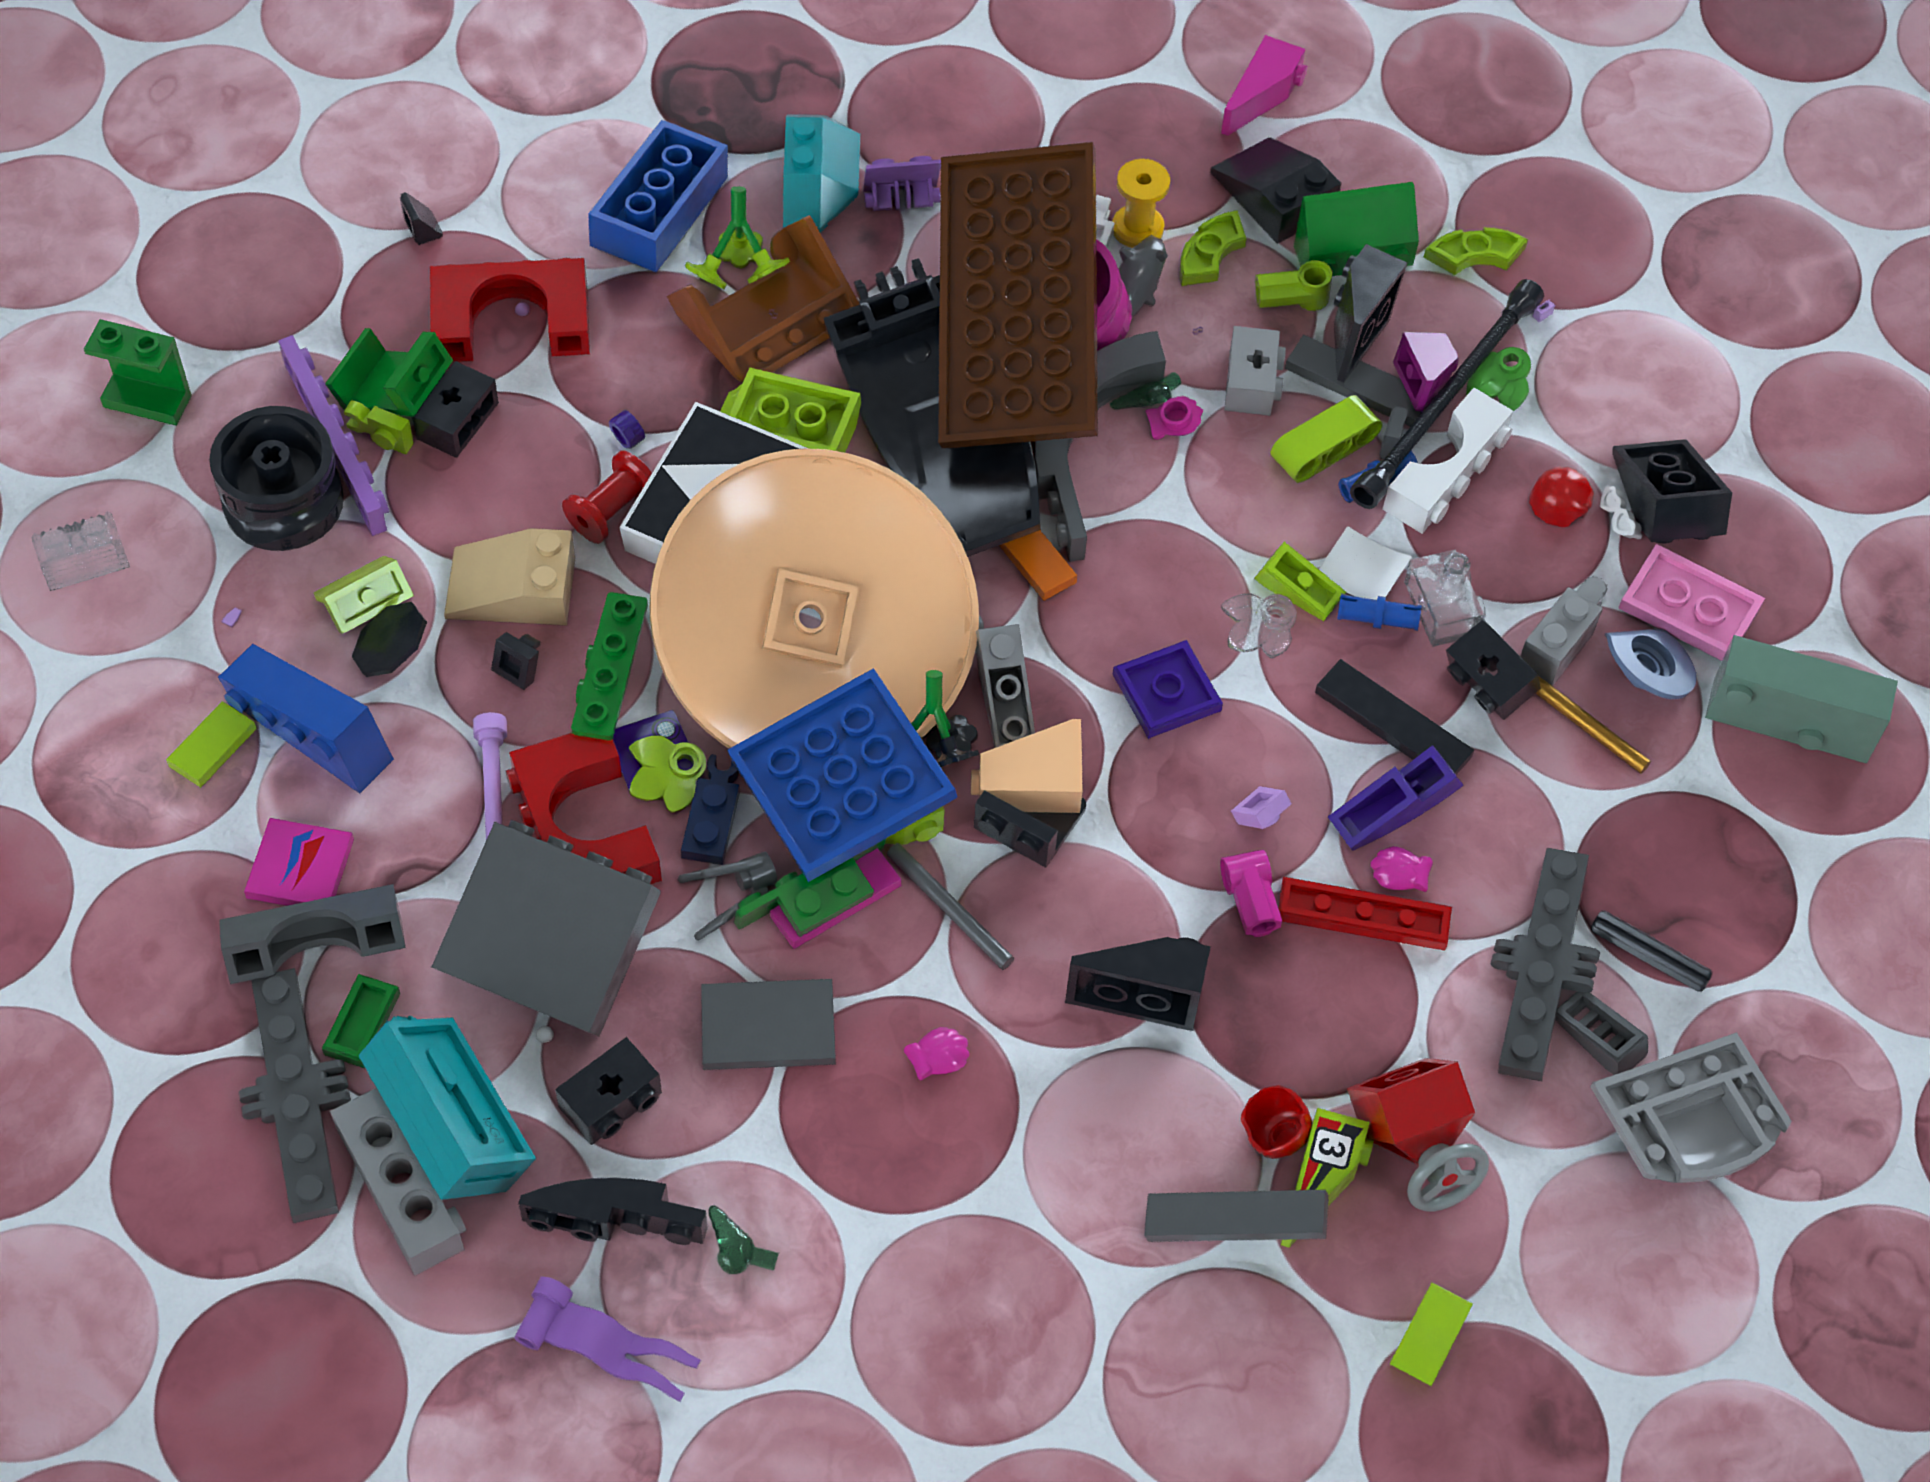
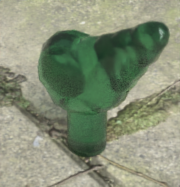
M1172 372L1160 381L1146 383L1114 399L1110 406L1115 410H1120L1124 408H1147L1172 399L1171 391L1181 385V379L1178 374Z
M715 1205L709 1207L708 1215L712 1222L719 1248L717 1260L723 1271L728 1274L737 1275L744 1272L749 1264L775 1270L779 1253L756 1247L750 1235L743 1231L723 1210Z

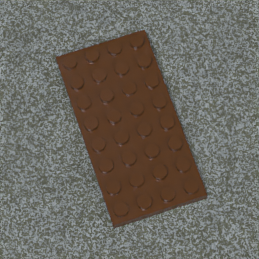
M1085 142L941 157L938 443L942 449L1098 436L1096 149L1094 143Z

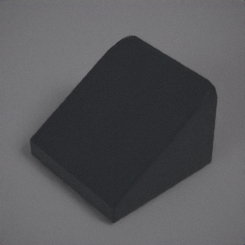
M402 193L400 201L404 221L415 243L421 245L443 237V232L433 212L408 193Z

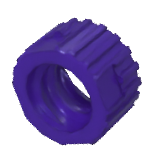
M623 410L609 421L610 430L618 442L625 448H633L646 437L642 426L629 411Z

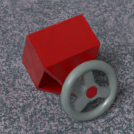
M1424 1058L1347 1088L1357 1119L1369 1122L1366 1138L1374 1140L1373 1143L1419 1166L1410 1178L1407 1188L1408 1199L1414 1207L1423 1211H1439L1449 1208L1470 1196L1483 1182L1489 1168V1159L1486 1152L1474 1144L1453 1145L1475 1114L1458 1061ZM1457 1158H1473L1475 1160L1474 1170H1462L1457 1163ZM1428 1179L1430 1184L1421 1190L1425 1180ZM1455 1185H1460L1458 1188L1445 1195L1435 1197L1442 1190L1449 1189Z

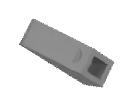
M1019 624L978 629L976 631V660L994 748L1035 733Z

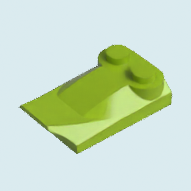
M749 368L743 383L728 393L720 412L808 449L846 452L856 429L861 407V395L858 392Z

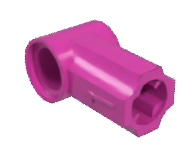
M1265 850L1222 857L1220 860L1222 881L1227 894H1233L1245 934L1261 937L1281 928L1282 918L1271 888L1272 871Z

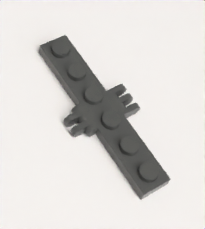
M1547 848L1527 936L1516 935L1513 941L1507 939H1497L1495 941L1494 951L1496 953L1492 955L1491 966L1507 971L1506 976L1508 978L1517 980L1499 1061L1498 1073L1542 1082L1561 990L1566 989L1583 993H1590L1593 990L1594 981L1591 978L1596 976L1597 966L1595 964L1599 961L1600 952L1592 947L1571 944L1588 868L1589 855Z
M295 968L276 972L273 976L251 980L267 1075L256 1078V1086L241 1089L239 1091V1099L241 1103H249L241 1107L244 1119L261 1117L263 1123L275 1122L291 1218L293 1223H298L339 1213L321 1112L335 1109L351 1101V1097L348 1091H342L348 1088L347 1077L340 1075L346 1071L343 1060L336 1059L317 1064L312 1062L298 976Z

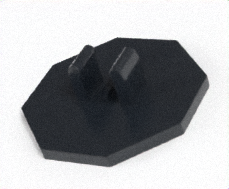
M412 602L385 607L361 629L352 654L353 660L366 677L392 673L418 650L427 621Z

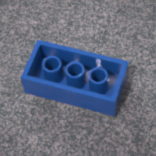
M661 120L588 213L590 246L657 273L728 178V145Z

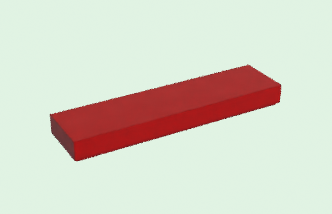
M1283 877L1278 903L1282 922L1444 951L1448 944L1451 906Z

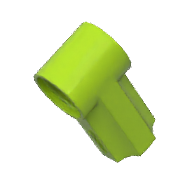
M1312 260L1301 265L1297 271L1255 275L1257 306L1259 308L1298 304L1308 311L1321 310L1329 302L1332 270L1326 263Z

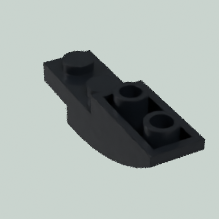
M590 1178L567 1181L523 1194L518 1203L522 1221L527 1222L530 1227L544 1232H550L553 1228L568 1231L574 1237L588 1242L597 1241V1238L610 1241L616 1224L620 1225L624 1231L635 1235H644L646 1232L664 1235L668 1241L675 1244L688 1245L691 1242L703 1244L708 1228L706 1210L671 1203L668 1200L667 1185L665 1183L642 1179Z

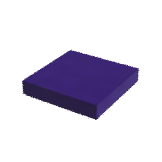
M1187 640L1113 667L1112 675L1148 739L1222 711L1223 703Z

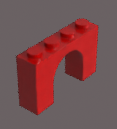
M584 258L430 266V332H435L453 359L452 362L474 361L473 328L477 316L488 305L509 298L531 301L546 312L548 316L551 357L590 354L588 291Z
M569 733L509 752L512 768L505 770L512 794L520 792L524 802L518 805L524 825L535 829L534 832L537 839L547 842L550 835L574 845L571 853L586 858L588 852L591 851L612 860L611 869L625 874L628 867L652 876L650 884L662 881L660 860L646 825L600 840H581L561 831L553 821L559 805L573 793L622 777L620 757L613 739L603 740Z

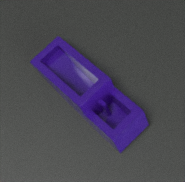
M1432 745L1402 769L1398 770L1394 766L1330 814L1328 818L1350 849L1354 851L1419 817L1464 785L1442 755Z

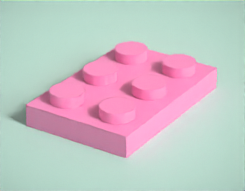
M1656 544L1623 596L1619 609L1658 629L1667 631L1670 635L1722 661L1733 636L1744 637L1765 598Z

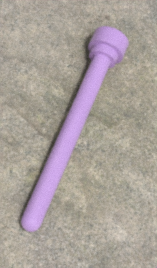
M492 712L479 714L473 719V736L483 750L486 840L494 822L502 824L499 747L507 737L506 717Z

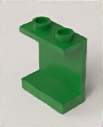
M100 319L84 347V352L87 355L109 361L113 375L100 397L103 407L177 426L192 395L175 338Z
M365 328L325 385L343 410L346 409L352 400L362 403L370 411L376 406L398 416L414 417L453 359L435 332H422L409 352L386 351L372 329Z

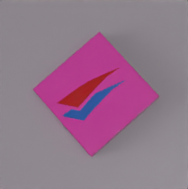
M269 818L244 890L246 898L289 906L336 896L354 842L352 832Z

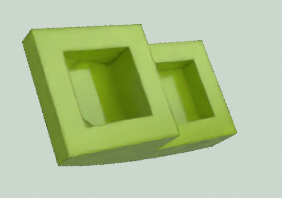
M1432 1282L1390 1365L1432 1387L1473 1303Z

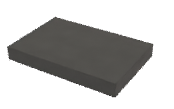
M832 979L701 984L703 1070L836 1065Z

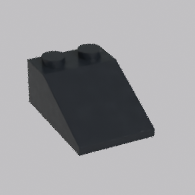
M1270 137L1211 167L1210 171L1276 244L1296 234L1303 196L1339 192L1342 185L1319 159Z
M1367 244L1357 257L1351 255L1346 262L1342 276L1347 279L1345 285L1343 284L1340 287L1334 300V306L1338 307L1334 320L1337 380L1343 383L1390 321L1407 267V262Z
M1687 439L1613 446L1612 454L1635 521L1641 525V530L1651 542L1666 544L1678 539L1693 538L1705 540L1711 536L1726 535L1732 491Z
M1164 937L1072 956L1065 1003L1193 1031L1211 946L1202 945L1192 938L1183 937L1175 939Z

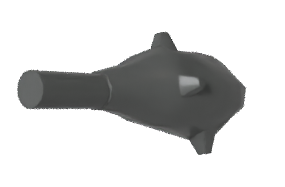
M1153 235L1145 238L1130 250L1124 247L1119 250L1122 259L1119 271L1129 294L1132 317L1137 314L1142 305H1155L1156 301L1153 293L1157 290L1162 269L1168 257L1163 240Z

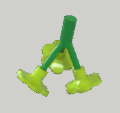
M736 186L731 188V221L725 232L719 236V243L713 254H708L704 264L697 265L686 262L685 268L697 274L705 281L725 289L727 286L726 282L721 280L716 272L722 261L731 262L736 268H744L749 262H756L758 266L756 271L747 279L750 284L785 266L790 260L788 257L773 260L770 258L766 248H761L763 244L762 236L757 232H752L746 220V188Z

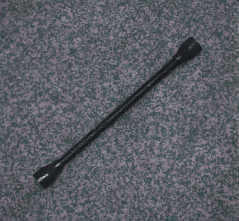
M1523 279L1514 287L1509 294L1507 306L1502 311L1498 321L1469 354L1408 431H1406L1391 452L1374 468L1363 472L1350 488L1351 497L1359 506L1372 509L1378 505L1386 495L1389 481L1395 474L1399 464L1427 432L1429 427L1432 426L1434 421L1449 405L1451 400L1509 329L1518 323L1521 318L1533 313L1543 301L1544 292L1539 284L1529 279Z

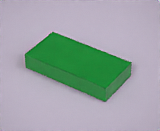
M358 974L322 1047L323 1054L365 1068L358 1055L388 1021L401 994L399 987Z

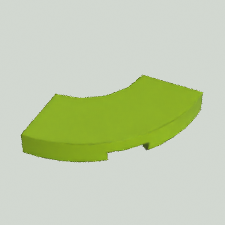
M1238 210L1226 212L1207 220L1198 227V231L1186 242L1182 251L1179 270L1181 286L1218 281L1219 265L1222 259L1230 252L1245 247L1247 238Z
M1484 227L1483 231L1463 232L1460 229L1445 234L1432 242L1425 249L1423 258L1453 275L1458 274L1464 268L1475 265H1493L1507 271L1526 248L1528 239L1516 233L1498 228Z

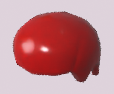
M1558 466L1545 471L1537 479L1530 492L1529 504L1535 515L1547 524L1568 527L1575 519L1585 517L1588 509L1592 506L1594 490L1588 478L1577 469L1568 466Z
M1281 1085L1262 1088L1249 1098L1241 1113V1123L1246 1130L1249 1143L1259 1154H1263L1266 1158L1279 1159L1291 1156L1308 1142L1312 1128V1118L1307 1106L1294 1090Z

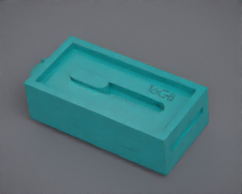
M410 1015L407 1018L394 1016L382 1026L358 1055L441 1200L507 1192L536 1160L531 1148L453 1017L416 1019Z

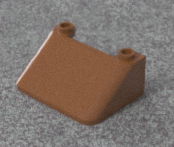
M810 215L779 230L771 239L770 254L772 258L780 260L788 257L790 262L785 266L744 286L712 306L709 305L705 296L691 284L666 296L677 316L733 377L742 383L749 368L773 373L826 341L829 337L823 318L859 305L858 299Z

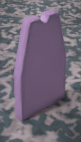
M235 607L227 613L222 622L232 627L242 611Z

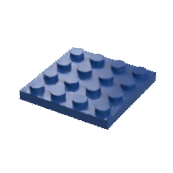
M874 668L727 750L730 759L808 882L958 798L956 789Z

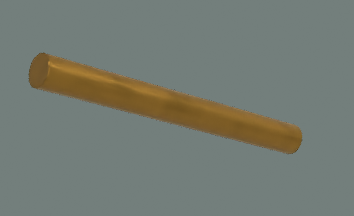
M1539 676L1541 689L1535 694L1640 774L1648 768L1651 760Z

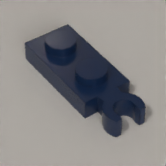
M711 754L707 760V772L710 780L698 778L681 847V858L723 865L740 795V785L734 784L739 776V771L732 761L729 769L724 771L717 769V756Z

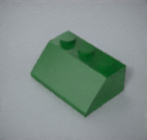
M1413 182L1303 196L1294 241V249L1300 267L1308 261H1321L1331 268L1332 277L1340 276L1351 255L1357 257L1366 244L1407 262V266L1414 264L1419 235Z

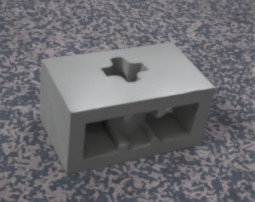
M1234 326L1229 353L1224 411L1271 415L1273 400H1281L1283 378L1276 377L1277 370H1283L1286 347H1279L1280 331Z

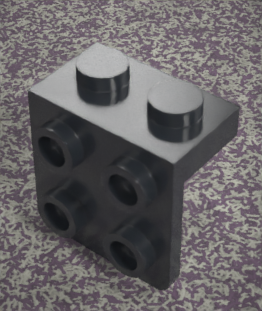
M984 790L975 803L974 828L1046 868L1086 811V801L1082 798L1080 813L1023 812Z

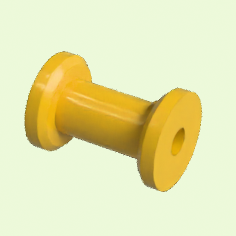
M1150 159L1131 160L1120 168L1117 175V188L1120 194L1126 198V205L1120 208L1113 217V235L1121 244L1130 248H1134L1150 235L1159 239L1163 236L1164 220L1155 207L1156 202L1163 199L1169 191L1170 175L1166 168L1156 161Z

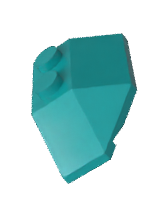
M788 114L786 116L783 228L810 215L821 233L828 226V222L837 217L859 196L860 133L825 115Z

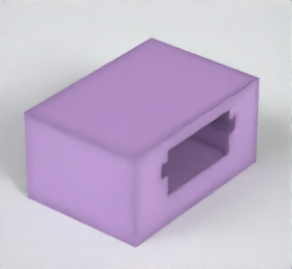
M1548 299L1535 309L1533 317L1538 322H1541L1553 314L1555 305Z

